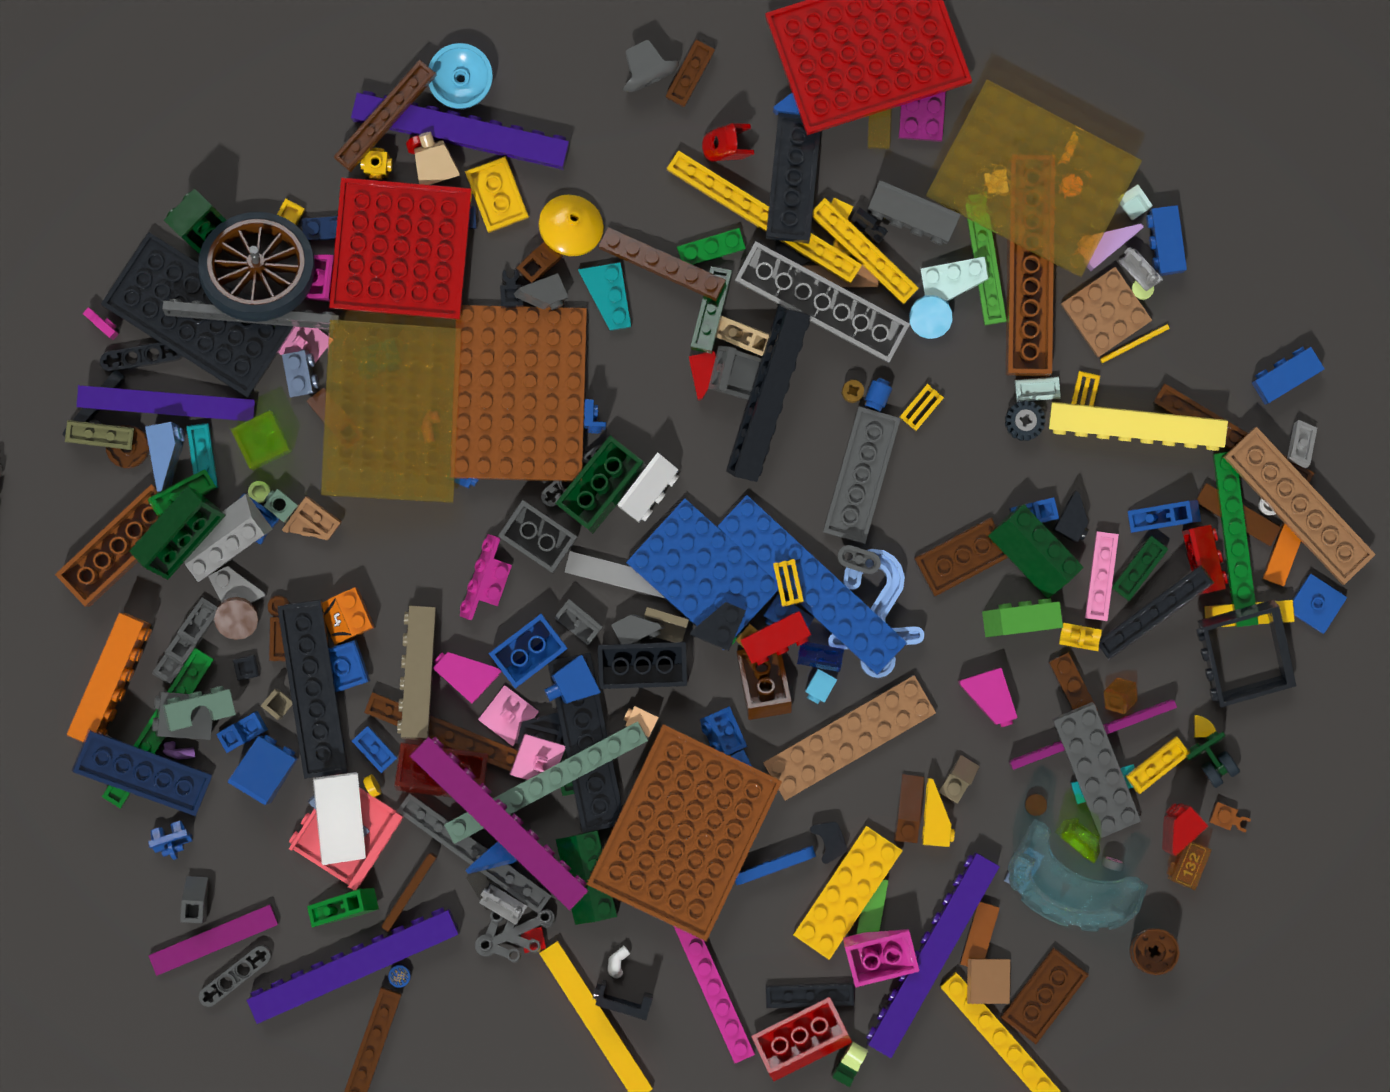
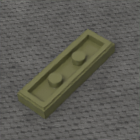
M67 420L65 442L131 450L134 428Z

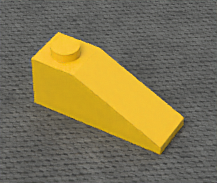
M927 778L922 844L950 847V842H954L955 829H951L950 820L934 780Z

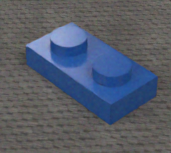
M369 726L352 740L380 773L386 770L398 758Z

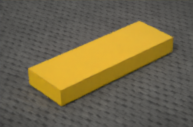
M1175 736L1125 777L1136 792L1141 794L1184 760L1189 753L1181 740Z

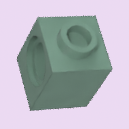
M279 489L275 492L272 490L266 496V503L264 505L265 508L284 523L288 522L299 506ZM279 499H284L286 503L282 511H278L275 508V503Z

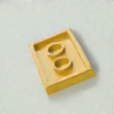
M506 156L465 171L488 233L529 218Z

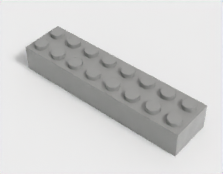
M756 241L735 279V282L778 305L811 315L810 322L887 363L892 359L910 325L908 322Z

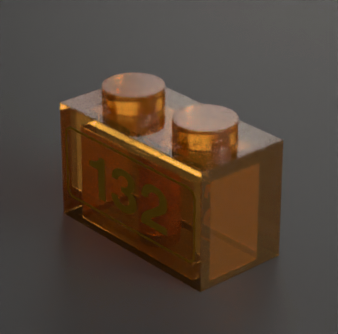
M1190 842L1177 854L1175 861L1169 864L1167 869L1168 879L1196 890L1212 850Z

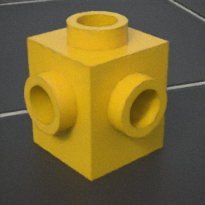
M372 148L361 160V169L364 170L365 175L369 179L382 180V178H388L389 171L392 172L393 159L382 148ZM372 160H379V164L373 166Z

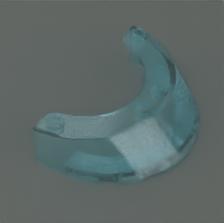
M1036 819L1033 820L1008 865L1010 885L1014 891H1018L1021 894V900L1029 908L1057 924L1066 927L1069 924L1080 926L1081 930L1098 931L1099 928L1105 927L1112 930L1123 926L1139 913L1148 888L1146 883L1137 877L1101 881L1090 879L1071 871L1060 863L1052 853L1049 846L1051 834L1049 827L1043 822Z

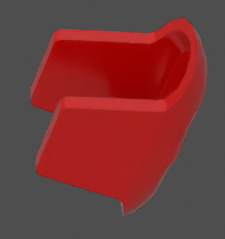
M730 123L708 132L702 141V150L706 159L710 161L740 160L754 155V150L737 149L736 134L751 129V124ZM716 136L719 141L717 149L714 146V138Z

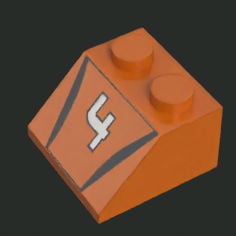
M356 587L322 603L325 624L334 645L375 628L359 589Z

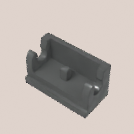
M570 599L555 616L557 621L587 645L592 642L603 628V626Z

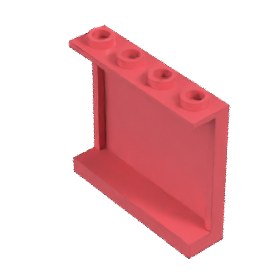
M360 787L362 823L370 831L364 837L366 859L322 865L315 809L311 814L307 813L301 821L302 829L299 833L295 831L289 840V843H291L289 850H294L349 885L348 887L354 891L359 889L404 818L395 809L378 798L372 797Z

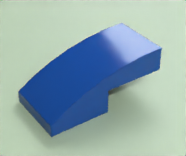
M1054 497L1025 504L1041 523L1059 519ZM1016 507L1009 508V509H1010V513H1011Z
M256 711L216 735L226 753L268 729L260 714Z

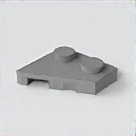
M229 566L208 576L221 602L231 597H241L253 603L266 596L265 592L254 586Z

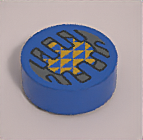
M396 965L390 970L388 978L393 986L404 987L411 979V972L404 965Z

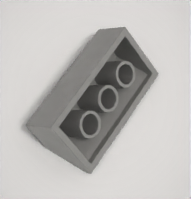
M248 494L222 511L226 516L185 560L186 567L197 582L212 574L273 530Z

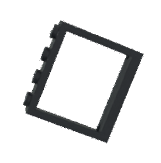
M1274 600L1198 620L1199 628L1196 629L1198 640L1202 641L1203 649L1200 651L1203 661H1206L1208 666L1205 669L1207 680L1211 681L1212 688L1209 689L1212 700L1216 701L1220 707L1296 687L1280 607ZM1268 614L1281 676L1222 692L1208 630Z

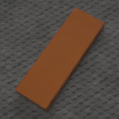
M979 902L974 913L960 965L968 967V959H985L1000 907Z

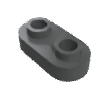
M851 545L842 547L838 552V561L846 568L865 574H874L880 568V558L873 552ZM846 553H851L853 558L852 560L847 561L844 558V555ZM868 559L874 563L870 568L865 565Z

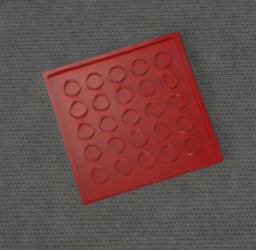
M341 178L329 308L460 320L472 189Z

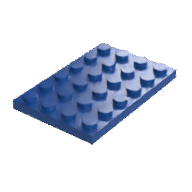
M686 499L674 509L626 562L696 627L725 602L746 610L736 636L779 590L777 582Z

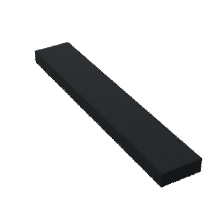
M1200 565L1102 637L1099 641L1100 649L1108 660L1112 659L1213 585L1214 581L1203 566Z

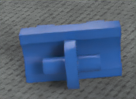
M181 821L172 823L170 825L172 834L166 836L163 828L151 830V841H148L149 847L153 848L155 853L161 852L163 857L170 855L173 860L178 859L177 852L184 850L183 844L193 841L192 835L186 830Z

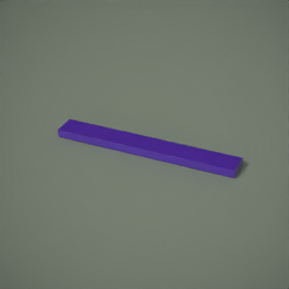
M78 385L76 407L253 422L255 400Z

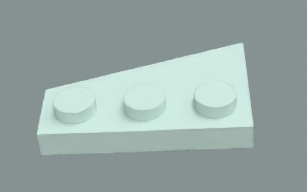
M986 257L921 269L925 296H939L946 302L989 279Z

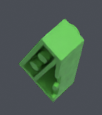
M1051 598L1038 600L1036 605H1032L1031 601L1018 602L1019 607H1012V604L1008 603L998 605L999 609L982 611L985 637L1063 628L1060 602H1052Z

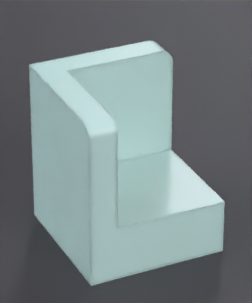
M1138 184L1117 199L1131 220L1136 219L1153 206Z

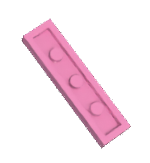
M1096 532L1085 618L1102 621L1108 620L1119 534Z

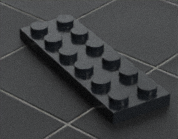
M778 113L765 239L809 244L820 131L807 135L800 115Z

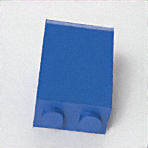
M268 735L257 737L228 780L229 784L264 805L272 803L299 759L294 756L295 751L286 746L282 749L276 745L277 740Z

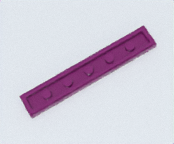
M270 904L148 955L156 976L277 926L279 923Z

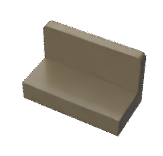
M646 608L645 618L663 623L665 628L660 630L661 634L657 638L673 643L683 641L689 619Z

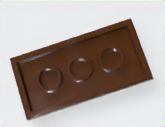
M992 518L914 558L934 597L1008 558L988 537L996 528Z
M1053 947L1002 1014L1001 1018L1034 1044H1037L1089 974Z

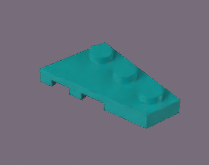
M621 263L578 269L609 330L631 328Z

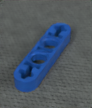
M809 846L740 871L735 883L740 885L816 857L814 848Z

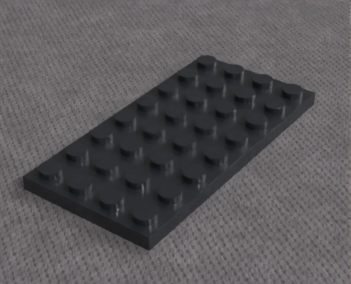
M150 232L147 233L101 303L109 311L247 398L250 397L295 328L294 326L165 316L162 309L163 301H170V299H179L185 303L202 301L205 304H213L208 299L201 285L198 263ZM230 283L222 285L229 293L235 289V286ZM243 291L237 296L242 299L251 300V296Z

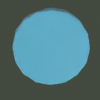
M923 296L917 299L911 307L909 313L910 325L913 331L921 337L927 339L938 338L944 335L951 326L953 320L952 309L948 302L939 296Z

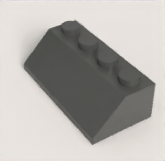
M879 181L867 210L871 212V216L878 220L883 218L890 220L891 225L901 229L903 226L911 229L910 233L919 237L923 235L931 238V242L938 245L949 242L961 215L883 181Z

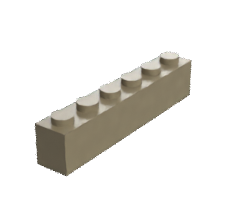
M409 606V612L404 614V625H408V632L403 633V646L407 647L406 655H402L401 668H405V677L400 678V690H404L403 699L399 698V712H402V720H398L397 733L401 734L402 739L426 740L429 737L436 607Z

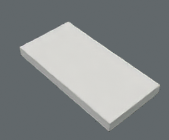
M357 772L313 778L321 864L327 865L366 859Z

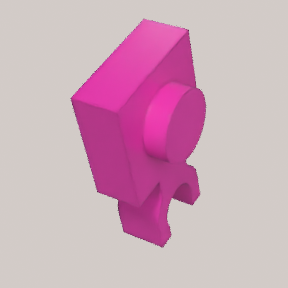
M89 307L84 311L83 315L109 338L114 340L119 335L115 330L117 326L111 320L106 318L104 321Z

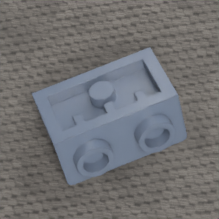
M309 350L282 354L290 397L317 393L316 388L319 387L317 375L313 374L312 366H315L313 354L309 353Z

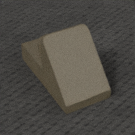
M960 755L938 792L958 804L967 787L972 784L980 766Z

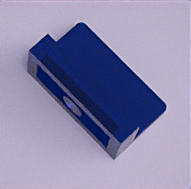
M805 642L799 647L797 664L840 672L844 649Z

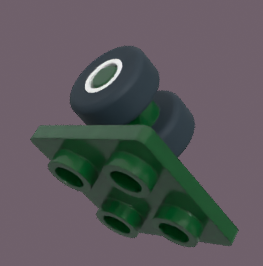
M1217 731L1206 737L1207 742L1202 746L1197 743L1188 749L1187 752L1189 754L1186 756L1187 760L1190 761L1206 751L1215 765L1213 766L1211 762H1207L1201 766V769L1215 788L1224 783L1221 778L1223 775L1229 773L1231 777H1234L1240 773V769L1227 751L1218 755L1220 762H1218L1210 747L1226 736L1224 732L1219 734Z

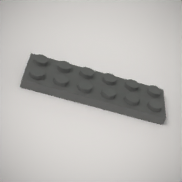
M858 407L823 533L862 544L866 543L901 418Z
M1091 702L1053 718V723L1099 837L1103 838L1141 822L1095 704Z

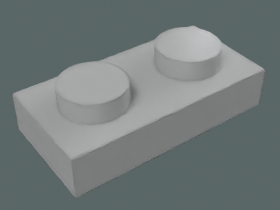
M1300 420L1294 423L1287 456L1288 461L1304 468L1310 465L1317 427Z

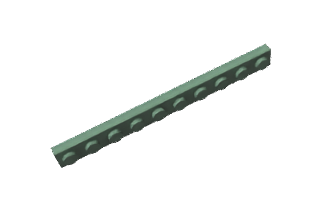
M637 721L498 795L493 800L496 801L499 798L508 807L505 811L510 815L649 740ZM468 812L444 824L454 844L483 829Z

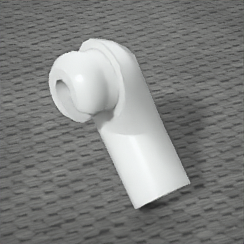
M624 945L608 959V973L615 979L620 978L623 974L621 961L630 955V952Z

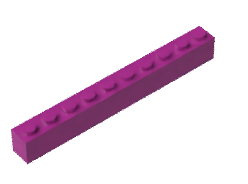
M427 737L410 757L570 910L588 892L585 888L587 883L578 875L574 878L569 873L571 868L563 860L558 862L553 857L555 852L547 845L542 847L537 842L539 837L531 829L527 832L522 828L523 822L515 814L510 816L505 811L508 807L499 798L496 801L489 796L492 792L483 783L479 786L473 780L476 776L468 768L463 771L457 765L460 761L451 752L447 755L442 750L444 745L437 738L434 737L431 740Z

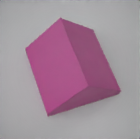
M314 255V280L305 299L330 302L334 255Z

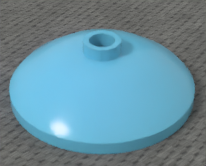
M464 43L448 45L439 50L429 64V68L437 74L429 84V88L435 98L448 107L456 109L472 107L481 102L491 88L493 73L490 62L482 51L472 45ZM459 76H464L465 80L463 82H458L457 78Z

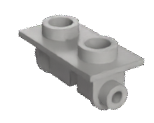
M1129 247L1125 250L1126 256L1120 259L1119 263L1145 291L1163 281V278L1136 249Z
M490 884L488 889L485 888L482 891V899L479 902L517 925L528 907Z

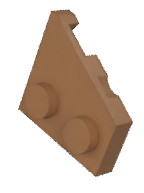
M306 496L282 531L329 540L342 521Z

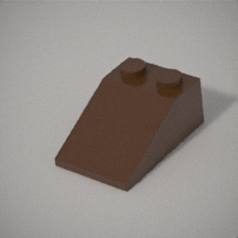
M745 649L737 651L748 720L792 713V701L782 654L779 656L776 653L768 656L769 661L757 665L756 662L751 663Z

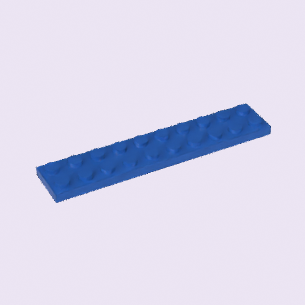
M748 495L717 526L776 582L773 563L795 559L804 601L799 604L876 675L907 644L901 636ZM789 565L787 568L794 599H799L792 566ZM780 567L779 573L782 586L788 593L783 567Z

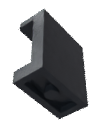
M603 980L602 984L597 983L593 999L597 1000L596 1006L647 1020L653 994L645 992L642 1003L638 1004L605 994L606 980Z

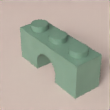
M218 686L211 688V693L202 695V692L198 691L188 694L189 698L181 700L180 696L167 699V704L162 706L168 730L174 731L192 726L191 713L198 706L207 707L212 720L236 715L230 689Z

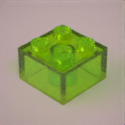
M271 410L231 429L251 470H255L292 452L274 412Z

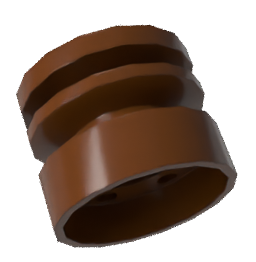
M1157 928L1144 929L1137 933L1131 941L1129 949L1130 957L1135 967L1144 973L1152 975H1162L1172 970L1177 964L1180 954L1179 946L1174 936L1165 930ZM1157 946L1158 955L1150 957L1151 953L1148 951V948Z

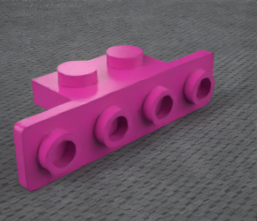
M488 534L482 543L480 558L475 563L473 578L468 583L466 598L460 606V617L472 620L479 600L495 606L499 604L512 567L510 564L494 559L500 542L499 537Z

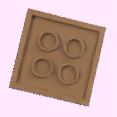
M1116 267L1061 304L1097 358L1152 321Z

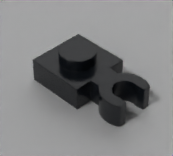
M859 208L850 220L865 237L869 235L876 244H880L888 232L886 228L877 226L875 224L877 219L862 208Z
M506 270L502 272V280L506 285H500L501 308L523 307V300L516 298L514 295L522 287V284L516 285L519 277L518 270H514L513 278L506 276Z

